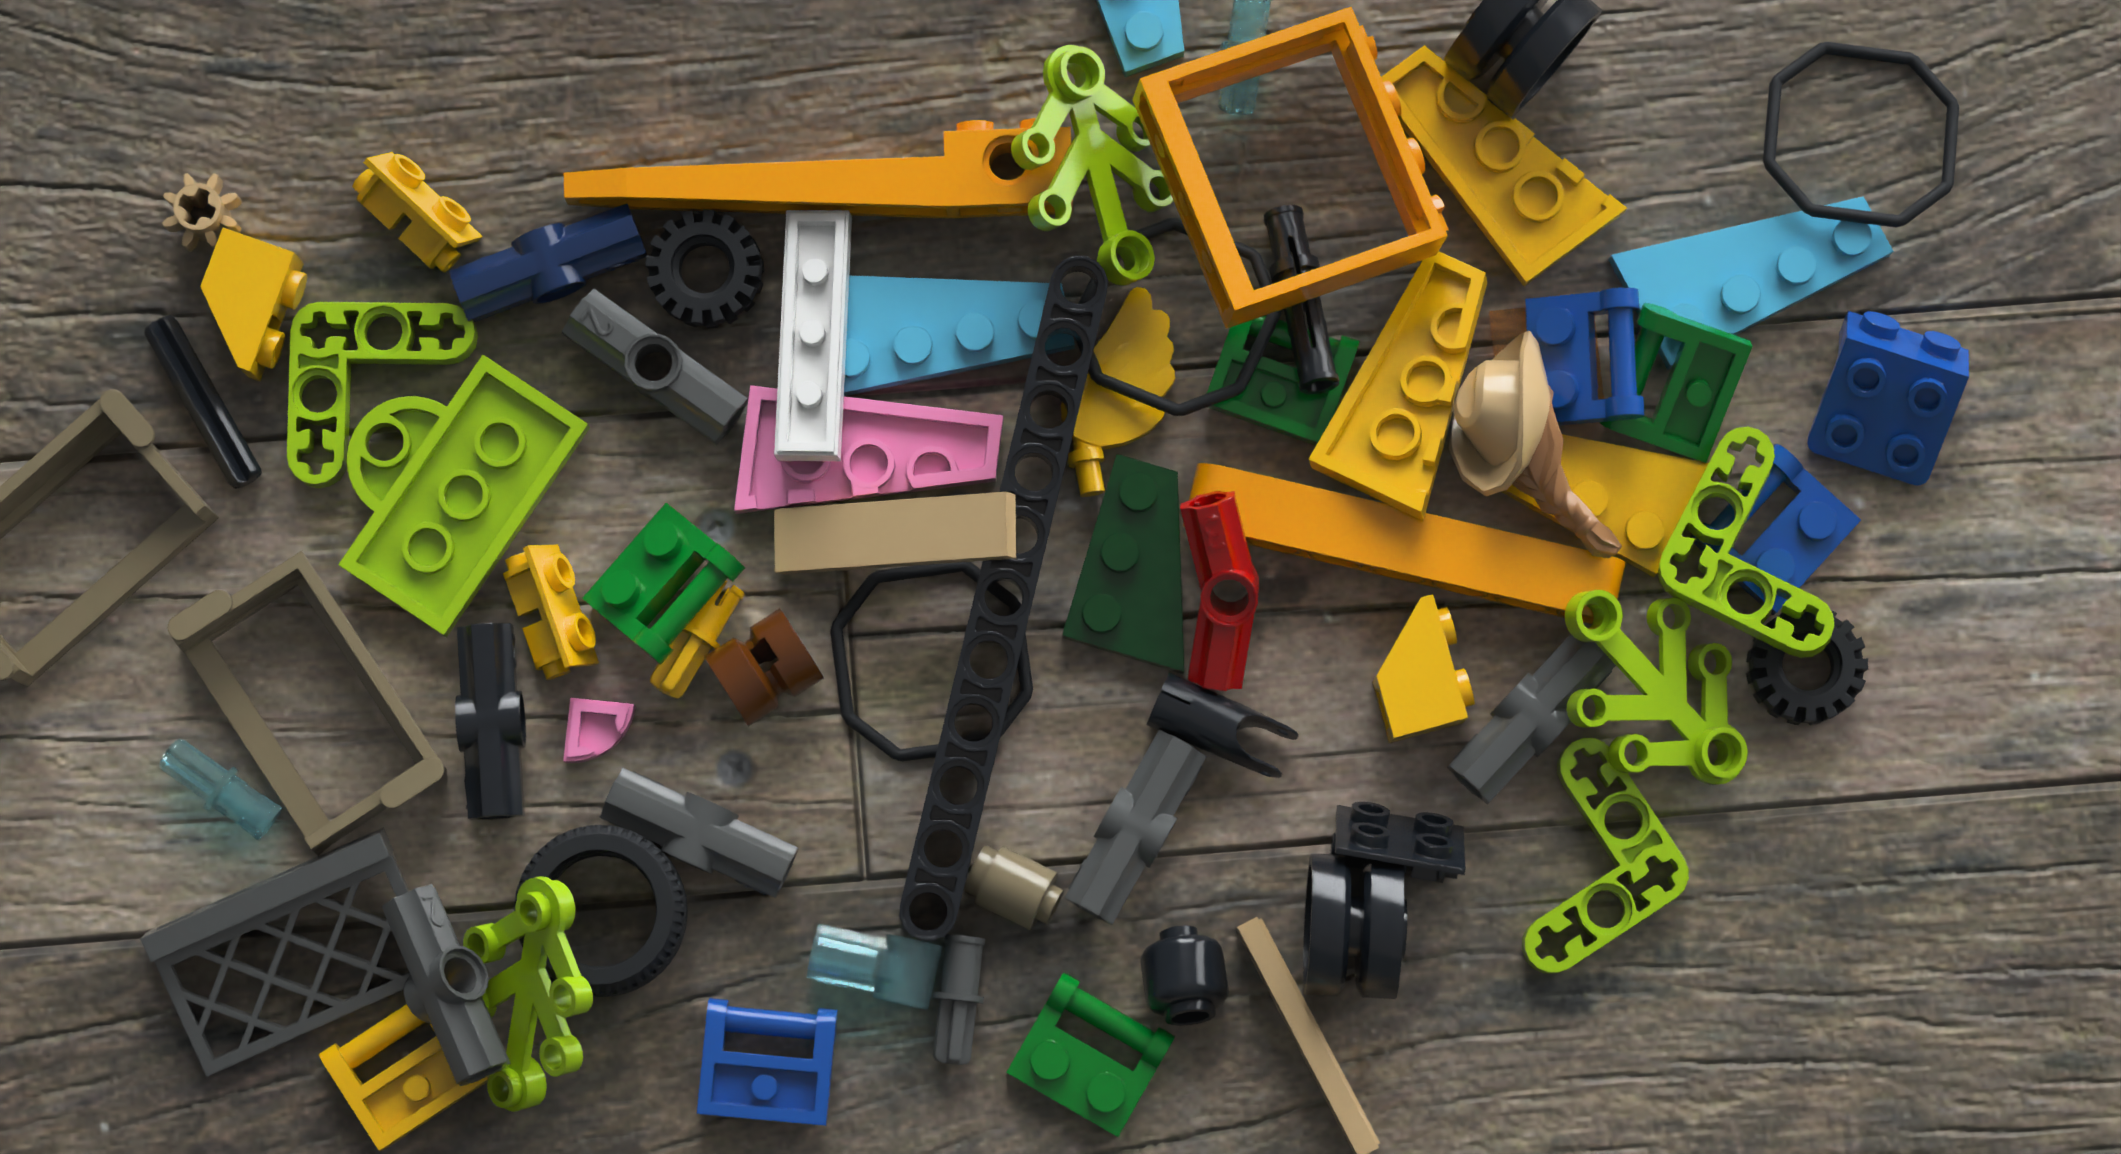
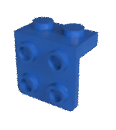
M1847 311L1839 332L1838 357L1808 433L1807 444L1809 449L1816 454L1912 485L1926 483L1931 475L1969 379V350L1962 348L1961 344L1953 337L1941 332L1927 331L1922 335L1900 328V324L1895 319L1882 313L1867 311L1860 315Z

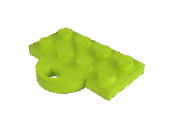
M482 355L448 406L435 400L418 396L398 397L383 402L363 417L355 428L349 442L347 469L351 484L359 498L374 513L338 565L447 638L589 431L590 426L485 355ZM382 427H394L400 430L403 435L402 450L393 459L386 461L375 459L369 451V440L372 434Z

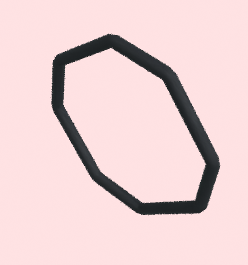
M1834 42L1819 43L1777 73L1769 84L1763 163L1768 173L1798 207L1811 217L1895 228L1904 226L1947 195L1954 185L1959 105L1957 99L1918 56L1910 52ZM1825 54L1909 65L1947 107L1941 184L1899 215L1813 204L1775 161L1782 85Z
M1168 218L1136 230V232L1144 235L1147 239L1172 230L1187 235L1182 220L1179 218ZM1234 241L1239 256L1250 260L1260 288L1273 284L1262 256L1254 248ZM1092 278L1078 304L1086 303L1095 296L1096 285ZM1281 310L1267 315L1234 384L1181 404L1103 374L1094 350L1088 372L1091 379L1099 386L1173 416H1185L1238 396L1246 389L1281 317ZM1077 341V344H1078L1079 349H1080V352H1081L1082 349H1081V347H1080L1079 342Z
M971 562L915 565L875 571L868 575L832 622L830 635L841 716L847 725L894 760L904 762L936 757L938 744L900 749L854 714L843 629L878 583L957 572L965 573L978 583L981 569ZM998 582L988 587L987 591L1009 606L1010 615L1020 608L1021 603L1018 598ZM1026 632L1017 665L1021 691L1007 708L1000 738L1029 702L1033 692ZM984 738L971 739L967 741L977 742L983 740Z

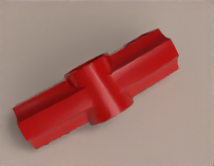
M1214 491L1197 495L1195 498L1180 504L1201 589L1187 680L1197 683L1203 688L1227 691L1230 689H1242L1254 615L1258 606L1259 575L1252 564L1235 491ZM1223 580H1235L1246 588L1247 594L1240 600L1227 602L1215 595L1213 587Z

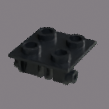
M1355 802L1352 804V807L1337 805L1336 833H1333L1330 854L1344 855L1351 868L1361 869L1367 859L1401 864L1404 866V877L1407 866H1412L1411 878L1443 883L1445 877L1457 879L1458 874L1465 875L1466 870L1464 826L1454 825L1453 820L1449 817L1430 812L1418 813L1415 818L1390 814V810L1385 806L1372 802Z

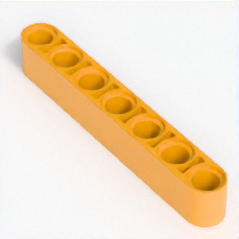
M1198 463L1196 466L1189 500L1197 495L1214 491H1235L1248 545L1565 618L1568 602L1580 592L1604 590L1614 595L1617 600L1619 597L1626 562L1613 556L1610 558L1592 556L1589 550L1429 513L1425 514L1424 521L1386 503L1208 463ZM1585 606L1582 611L1583 622L1592 624L1594 620L1593 612L1588 606Z

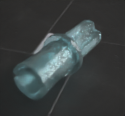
M1234 0L1228 41L1221 42L1220 51L1266 36L1270 5L1273 0ZM1260 76L1221 88L1218 101L1219 109L1233 115H1251L1255 110Z
M183 739L173 742L160 760L159 766L161 770L206 801L203 806L204 809L207 811L213 808L241 826L242 829L258 841L264 837L283 810V807L263 796L237 776L238 769L232 767L229 771Z

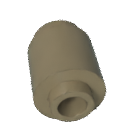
M987 845L983 847L976 858L963 890L976 897V905L1029 931L1033 929L1037 921L1046 925L1049 924L1064 893L1063 889L1055 886L1058 872L1004 846L997 851Z

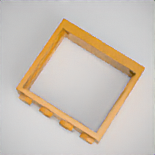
M1352 7L1139 79L1132 99L1226 329L1435 256L1448 236L1446 231L1449 229L1442 215L1445 206L1438 195H1430L1422 176L1425 173V161L1420 146L1413 137L1406 138L1398 119L1401 116V104L1397 91L1389 80L1383 82L1374 61L1378 55L1373 35L1368 37L1363 25L1359 26ZM1331 51L1408 237L1253 290L1177 104Z

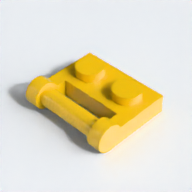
M407 1004L342 1047L334 1043L319 1053L325 1068L379 1151H383L487 1083L489 1077L487 1076L477 1082L464 1086L457 1084L438 1038L435 1036L362 1084L354 1070L356 1067L425 1023L411 1012Z

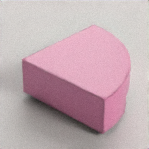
M570 698L563 761L565 763L586 762L596 759L613 749L627 733L632 723L636 706L629 703Z

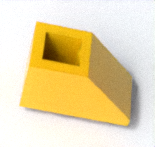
M222 227L200 287L237 367L247 377L260 381L265 367L273 369L280 358L285 342V333L280 332L279 329L287 308L295 310L298 307L305 291L307 274L301 272L304 263L295 252Z
M1433 594L1419 599L1372 681L1389 743L1463 724L1468 719L1465 707L1475 705L1468 674L1465 668L1454 669L1448 648L1450 645L1457 644V636L1448 607L1437 609Z

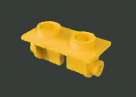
M389 152L366 158L363 162L369 169L361 173L352 185V188L359 193L357 201L389 230L394 229L405 215L409 217L412 222L398 239L430 269L437 266L442 272H447L461 256L455 248L477 242L483 237L469 224L471 218L467 211L454 200L444 196L440 197L423 181L425 179L424 172L409 158L401 154Z
M558 544L528 545L523 547V553L505 559L508 571L504 572L503 576L517 615L525 616L539 610L542 619L522 628L535 669L543 670L546 680H551L570 673L569 668L599 664L594 649L596 644L594 628L590 620L580 609L573 589L575 584L573 568L568 559L561 553Z

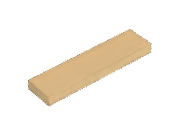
M1005 491L774 509L775 572L799 574L1015 559V494Z
M1255 917L1238 926L1236 931L1352 1152L1354 1154H1369L1378 1149L1380 1141L1262 918L1258 919V917Z

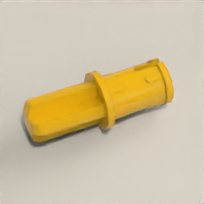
M726 580L669 645L673 652L661 665L657 664L650 676V683L657 690L672 698L679 699L683 697L703 664L704 656L710 650L713 651L720 646L716 641L738 603L745 597V593L734 584L731 588L728 587L716 606L715 601L728 582Z

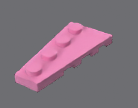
M750 385L734 507L735 514L996 482L1003 415L844 397L841 461H777L774 456L777 388Z

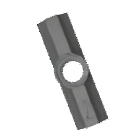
M594 288L586 297L582 298L570 314L562 330L564 336L630 382L641 395L655 400L716 445L728 435L748 404L747 397L678 349V346L670 338L657 334ZM662 352L672 358V368L666 377L658 381H648L639 375V365L648 354Z
M1570 634L1533 675L1528 672L1490 713L1493 717L1478 734L1476 733L1453 758L1454 760L1447 768L1473 795L1480 798L1486 804L1490 803L1533 755L1538 757L1569 725L1571 721L1566 709L1569 697L1580 689H1597L1613 672L1612 669L1616 665L1595 642H1582Z
M1158 730L1126 789L1120 788L1094 834L1097 841L1068 887L1069 891L1065 896L1066 900L1094 917L1113 925L1145 866L1151 867L1177 820L1174 814L1203 767L1202 764L1207 757L1206 755L1177 737Z
M622 768L617 779L614 781L600 815L601 819L638 833L649 841L660 845V850L667 855L710 874L715 870L735 879L740 884L774 898L777 897L784 885L799 850L798 847L737 820L739 815L689 792H686L684 796L664 787L663 784L625 768Z
M432 884L418 887L385 903L382 909L410 972L404 985L406 1004L417 1018L432 1024L456 1083L460 1086L474 1083L510 1065L509 1058L482 998V995L488 988L489 977L486 966L474 951L460 946L436 888Z

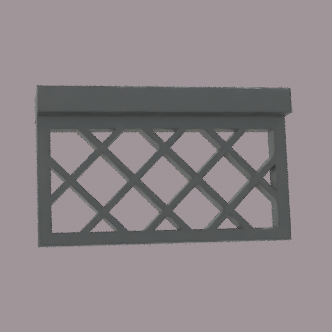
M384 827L147 931L140 938L150 962H155L206 1077L404 990V985L410 972L402 974L378 965L389 933L392 931L388 920L351 906L360 882L382 872L386 873L396 897L410 891L393 855L394 849ZM350 887L344 903L328 897ZM315 902L341 912L328 946L292 932L301 908ZM290 914L285 929L269 924V922ZM347 915L383 928L371 962L335 949ZM258 929L281 938L268 972L233 959L242 934ZM231 940L226 955L209 950ZM288 941L324 954L311 988L275 975ZM195 955L221 964L209 998L184 989L173 965ZM331 957L367 970L357 995L342 1000L318 991ZM229 968L265 981L252 1014L216 1001ZM374 973L391 979L368 989ZM272 984L308 997L298 1021L282 1026L259 1017ZM314 1000L331 1005L309 1015ZM190 1002L205 1007L200 1022ZM212 1010L248 1023L240 1046L217 1057L214 1056L204 1034ZM255 1026L271 1032L249 1042Z

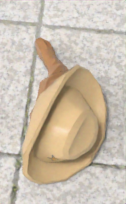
M1531 331L1524 332L1512 340L1492 360L1482 362L1468 374L1454 400L1449 451L1462 481L1484 496L1505 491L1513 485L1523 493L1533 497L1542 512L1554 515L1561 526L1574 530V534L1581 539L1592 556L1610 558L1618 553L1622 545L1614 533L1601 523L1582 500L1571 491L1561 466L1564 439L1552 406L1554 392L1548 385L1539 343Z

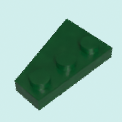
M1116 454L1062 638L1184 674L1178 472Z

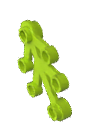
M1065 45L1056 49L1047 57L1043 66V80L1049 94L1032 127L1013 139L1011 153L1015 162L1027 170H1034L1051 161L1055 154V142L1053 139L1069 113L1075 137L1048 189L1035 195L1029 201V219L1036 228L1042 231H1051L1068 222L1072 214L1071 202L1086 175L1103 238V244L1098 251L1097 262L1104 269L1108 281L1120 286L1129 285L1146 277L1151 272L1155 256L1151 243L1144 235L1127 229L1113 173L1133 187L1135 202L1141 209L1147 212H1155L1170 205L1173 202V198L1162 171L1153 170L1129 152L1141 151L1151 145L1136 108L1104 84V66L1096 53L1086 47ZM1067 71L1073 75L1075 85L1070 81ZM1096 111L1117 125L1116 134L1121 145L1100 129ZM1133 122H1136L1142 128L1143 139L1135 134ZM1028 139L1037 145L1039 150L1038 157L1029 151ZM1150 182L1158 188L1159 200L1151 194L1149 189ZM1045 201H1048L1054 207L1055 219L1046 213L1044 208ZM1116 253L1122 257L1124 269L1119 264Z
M1604 590L1580 592L1573 596L1565 610V623L1571 635L1582 642H1595L1643 695H1606L1602 690L1595 688L1577 690L1569 697L1566 709L1570 721L1578 727L1589 728L1599 727L1607 721L1667 720L1684 740L1649 742L1646 737L1640 734L1620 735L1609 746L1608 756L1612 766L1622 773L1642 772L1649 766H1687L1692 775L1705 784L1719 785L1733 780L1745 766L1748 750L1743 736L1728 724L1727 676L1732 668V656L1729 650L1719 643H1706L1697 645L1689 654V671L1695 679L1702 681L1700 717L1687 702L1686 630L1691 622V612L1683 600L1675 597L1658 599L1647 610V624L1650 630L1659 636L1658 671L1620 629L1623 612L1619 601L1614 595ZM1585 606H1588L1594 615L1590 628L1585 627L1582 619V611ZM1667 606L1675 614V621L1671 628L1665 625L1662 617L1663 611ZM1709 651L1716 659V667L1712 673H1709L1704 665V658ZM1587 697H1590L1595 703V714L1590 720L1584 715L1582 708L1583 702ZM1630 742L1634 744L1637 750V758L1632 765L1627 762L1624 754L1625 748ZM1710 742H1713L1718 750V757L1713 764L1710 763L1708 758Z
M543 876L528 879L521 885L517 894L515 911L495 924L487 923L469 928L465 932L463 946L474 951L483 963L487 964L501 960L505 955L506 946L524 937L521 960L489 979L488 988L482 995L491 1018L494 1016L497 1006L515 996L506 1054L511 1064L501 1071L489 1075L487 1081L488 1094L492 1102L496 1106L511 1112L541 1104L546 1095L547 1083L544 1071L540 1064L531 1057L537 1017L547 1038L542 1042L539 1051L542 1067L549 1075L558 1077L576 1072L580 1069L583 1062L581 1045L571 1034L565 1018L586 1013L591 1008L593 1002L591 986L581 976L564 931L571 927L575 919L574 898L564 883ZM547 956L557 977L552 984L546 971Z

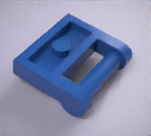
M1622 287L1605 289L1600 292L1525 299L1527 331H1531L1539 343L1548 385L1554 392L1552 406L1559 426L1645 417L1644 397L1637 395L1633 311L1639 310L1638 289ZM1608 314L1612 397L1598 399L1594 315Z
M1774 444L1775 458L1770 475L1746 522L1783 482L1797 495L1742 556L1734 548L1731 549L1729 554L1800 588L1861 519L1806 471L1792 453L1781 445ZM1748 490L1740 491L1744 497H1747L1750 492ZM1729 503L1710 525L1707 523L1702 524L1714 530L1730 526L1735 519L1733 507ZM1693 534L1690 536V538L1695 539L1694 544L1702 552L1706 545L1711 547L1716 553L1721 548V546L1703 543ZM1748 581L1737 583L1760 605H1764V594L1760 587ZM1776 595L1771 614L1775 615L1787 599Z
M709 998L697 1114L827 1126L838 1010L818 1008L817 1014L732 1007L729 1006V1000ZM726 1032L814 1040L813 1059L724 1051Z

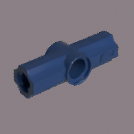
M626 203L568 226L556 223L534 229L512 241V247L490 256L479 258L469 264L458 266V268L450 270L449 273L468 322L473 320L475 323L530 301H533L534 304H543L566 297L582 289L587 283L586 280L645 258L647 252L630 208Z

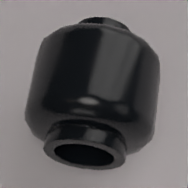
M1174 926L1159 933L1160 940L1148 946L1140 960L1147 1006L1155 1014L1164 1016L1165 1022L1170 1025L1186 1026L1211 1020L1216 1015L1215 1009L1223 1005L1229 996L1224 952L1221 945L1214 938L1198 935V930L1194 926Z

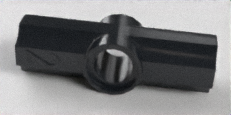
M480 623L457 627L461 695H457L455 699V724L460 753L464 752V782L468 819L495 820L525 816L521 748L526 747V718L523 695L521 691H517L514 627L511 623Z

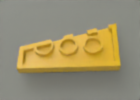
M1425 45L1381 76L1383 82L1389 80L1397 91L1401 104V116L1398 117L1401 126L1410 138L1413 137L1417 141L1423 155L1523 286L1529 284L1623 215L1627 210V207L1611 194L1607 196L1584 177L1585 174L1566 158L1562 160L1534 137L1535 133L1516 118L1514 120L1491 103L1485 93L1470 81H1467Z
M1439 251L1437 255L1422 260L1309 457L1312 469L1424 521L1453 413L1454 400L1459 391L1488 283L1486 272Z

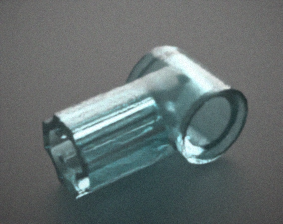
M818 924L806 977L829 985L873 993L872 998L928 1010L943 947L896 935L886 934L885 938Z

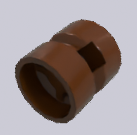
M780 608L751 626L750 639L743 642L732 638L704 656L748 727L777 709L778 699L781 694L786 693L796 697L824 679L816 663ZM777 658L778 661L773 663L770 670L764 673L759 665Z

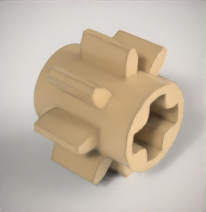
M186 173L184 174L185 187L177 195L173 193H164L163 195L174 211L173 216L166 218L162 222L163 226L169 232H178L184 228L186 229L182 237V245L187 251L192 252L196 248L198 241L208 242L215 249L222 227L235 232H241L242 228L231 218L230 210L238 208L242 204V200L236 193H228L220 197L219 194L223 188V180L215 173L209 177L207 184L196 183ZM209 203L215 210L211 219L200 217L196 222L190 215L193 207L204 209Z

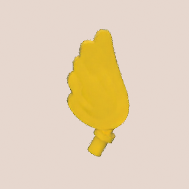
M1136 287L1128 293L1115 318L1093 350L1103 374L1164 397L1175 382V370L1170 364L1174 353L1173 342L1167 337L1170 330V318L1162 310H1153L1151 294L1145 288ZM1089 372L1072 436L1073 451L1068 453L1067 457L1069 467L1075 468L1080 497H1091L1105 492L1100 463L1105 460L1103 450L1125 446L1142 438L1161 423L1165 416V412L1097 385L1091 379ZM1062 402L1061 421L1063 423L1067 416V410Z

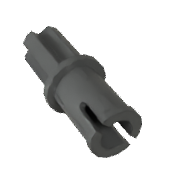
M946 934L944 936L945 951L940 992H933V999L939 1000L933 1057L934 1060L940 1063L964 1065L968 1064L971 1060L977 1004H983L984 997L978 996L985 939Z

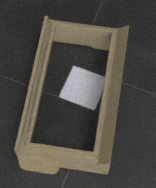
M110 389L105 391L98 401L0 486V539L121 433L184 502V505L18 652L0 634V681L11 678L26 687L30 686L219 518L152 444L155 439L153 427L118 390Z
M302 551L232 596L224 590H215L170 619L167 627L170 636L185 653L305 836L304 840L318 856L333 843L385 809L398 808L438 782L443 777L444 772L447 771ZM297 586H299L415 762L414 766L331 821L212 642Z

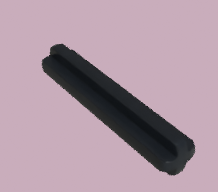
M171 315L152 322L145 328L144 334L227 482L235 489L252 483L261 476V468L180 324Z

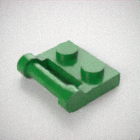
M1644 303L1636 321L1641 326L1635 341L1638 396H1641L1664 337L1666 336L1682 343L1652 418L1645 416L1638 419L1599 423L1615 432L1706 463L1751 352V341L1684 318L1661 306Z
M1267 315L1230 327L1207 393L1235 383L1249 354V351L1243 350L1247 337L1250 335L1257 338ZM1279 319L1269 342L1292 350L1287 322ZM1307 329L1310 346L1312 347L1309 329ZM1342 335L1340 340L1329 337L1335 370L1339 376V385L1333 390L1312 395L1301 393L1297 368L1261 356L1246 389L1240 395L1207 408L1316 446L1335 414L1360 341Z
M665 503L582 599L661 665L673 652L669 645L727 579L734 582L745 567L727 550L714 542L668 503ZM706 561L705 567L649 629L647 626L699 566Z
M1063 972L1006 1073L1114 1136L1119 1137L1171 1046L1175 1035L1161 1027H1158L1156 1032L1078 988L1081 981ZM1064 1010L1143 1054L1134 1071L1056 1027Z

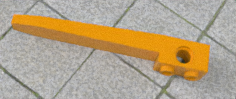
M1036 118L1020 121L1019 128L994 129V123L985 120L959 122L956 124V131H943L944 156L631 167L563 173L564 198L568 205L615 208L627 203L630 209L703 211V209L714 210L715 212L786 214V210H849L851 216L915 218L1028 216L1029 201L1035 195L1048 189L1071 145V127H1060L1053 139L1055 142V154L1051 161L1034 170L1025 169L1021 176L1013 180L998 178L991 171L990 166L999 155L1011 153L1013 139L1020 133L1030 129ZM1028 139L1029 151L1038 157L1039 150L1037 145ZM1072 200L1071 206H1072V214H1073V200ZM1045 201L1044 208L1048 215H1055L1054 207L1048 201Z

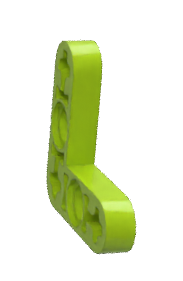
M316 302L301 308L293 318L290 329L287 460L294 476L307 486L320 489L332 486L340 481L345 474L349 446L351 364L450 365L460 363L470 357L476 348L478 340L477 327L473 320L468 322L463 309L458 305L449 303ZM358 316L354 328L355 340L358 346L357 350H348L350 341L347 337H328L325 341V348L317 349L316 343L310 337L305 336L306 329L316 328L318 318L326 317L327 323L334 329H351L348 317ZM414 316L421 317L419 326L422 330H440L443 328L444 319L453 318L456 327L465 331L464 338L454 339L452 349L443 350L442 344L438 339L419 337L421 351H411L415 339L411 318ZM379 317H393L400 322L402 327V336L398 344L388 350H378L370 346L367 332L371 323ZM314 379H329L334 383L337 390L336 401L332 407L318 413L306 409L302 400L303 390L306 385ZM302 421L319 426L337 422L335 432L322 429L323 448L328 453L334 454V460L322 465L321 474L314 475L312 468L307 463L301 462L302 454L312 453L314 449V432L311 429L301 431Z
M1748 426L1735 428L1726 433L1719 442L1662 553L1658 568L1659 581L1664 590L1672 597L1679 598L1686 604L1789 655L1800 658L1813 657L1824 650L1830 642L1833 633L1834 617L1829 606L1818 597L1729 554L1770 475L1775 458L1773 444L1766 434L1759 429ZM1748 444L1756 448L1755 460L1762 465L1760 467L1749 465L1745 469L1738 484V489L1750 491L1748 496L1744 497L1734 487L1725 483L1733 470L1735 457L1728 453V451L1732 449L1741 452L1745 445ZM1715 475H1718L1725 483L1714 482L1712 479ZM1709 498H1722L1731 504L1734 509L1735 519L1730 526L1714 530L1702 524L1698 517V508ZM1689 530L1703 543L1721 546V548L1716 553L1711 547L1706 545L1698 564V570L1705 574L1703 579L1692 576L1687 584L1676 580L1678 569L1670 563L1673 560L1684 562L1688 558L1695 542L1694 538L1683 537L1685 531ZM1743 581L1756 584L1764 594V605L1753 614L1738 613L1730 606L1727 598V592L1732 585ZM1776 595L1787 599L1782 606V613L1795 619H1800L1805 611L1816 616L1814 627L1822 632L1820 636L1808 634L1804 641L1796 640L1792 637L1794 625L1778 616L1774 629L1763 625L1771 615Z
M1581 738L1569 744L1561 752L1557 761V775L1561 785L1616 868L1535 920L1525 930L1522 938V952L1525 960L1533 969L1544 974H1556L1571 968L1677 898L1685 890L1689 880V868L1685 858L1629 774L1619 772L1612 766L1608 756L1609 746L1596 738ZM1580 750L1587 758L1597 754L1602 759L1603 765L1596 772L1605 788L1616 779L1623 791H1618L1605 797L1595 809L1591 807L1586 799L1599 793L1591 780L1585 777L1577 781L1571 774V770L1577 765V760L1573 754ZM1627 803L1637 810L1640 816V827L1633 837L1619 839L1608 832L1605 825V814L1613 804ZM1652 857L1657 864L1669 861L1674 868V872L1668 876L1671 888L1665 892L1662 887L1655 885L1639 894L1638 897L1646 903V907L1637 911L1632 894L1624 885L1617 881V877L1626 873L1628 882L1631 885L1649 872L1648 866L1645 863L1648 858ZM1599 891L1611 892L1621 901L1623 915L1614 927L1601 928L1595 925L1588 916L1587 904L1590 898ZM1573 908L1579 926L1593 938V942L1586 947L1583 946L1582 938L1579 934L1561 947L1562 953L1565 956L1561 962H1557L1552 955L1541 959L1535 950L1542 942L1538 932L1546 927L1551 934H1555L1573 924L1563 916L1565 911Z

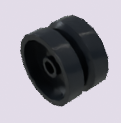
M1483 0L1467 20L1466 27L1446 53L1444 61L1469 81L1483 76L1502 57L1505 61L1488 85L1487 98L1510 117H1513L1548 82L1597 21L1602 9L1593 1L1557 0L1544 14L1541 9L1548 0Z
M1311 853L1307 872L1304 913V995L1338 996L1345 987L1348 957H1355V982L1361 997L1396 999L1399 989L1401 961L1405 956L1407 939V899H1404V866L1367 859L1360 871L1358 896H1351V870L1345 856Z

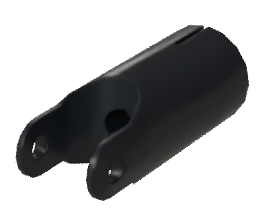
M1171 673L1168 674L1163 684L1161 693L1146 724L1204 751L1272 778H1280L1282 772L1275 766L1246 753L1238 743L1236 733L1243 728L1258 727L1291 740H1296L1299 737V734L1288 725Z

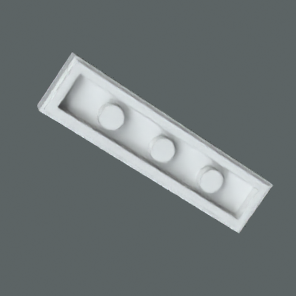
M786 210L774 456L777 461H841L852 216L849 210Z

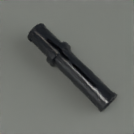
M1298 205L1275 207L1264 214V224L1268 230L1274 263L1269 268L1273 284L1294 277V264L1296 276L1320 267L1318 258L1311 255L1303 221V209ZM1320 296L1284 308L1288 334L1299 377L1300 392L1312 395L1333 390L1339 385V376L1335 370ZM1303 312H1305L1312 347L1310 346Z

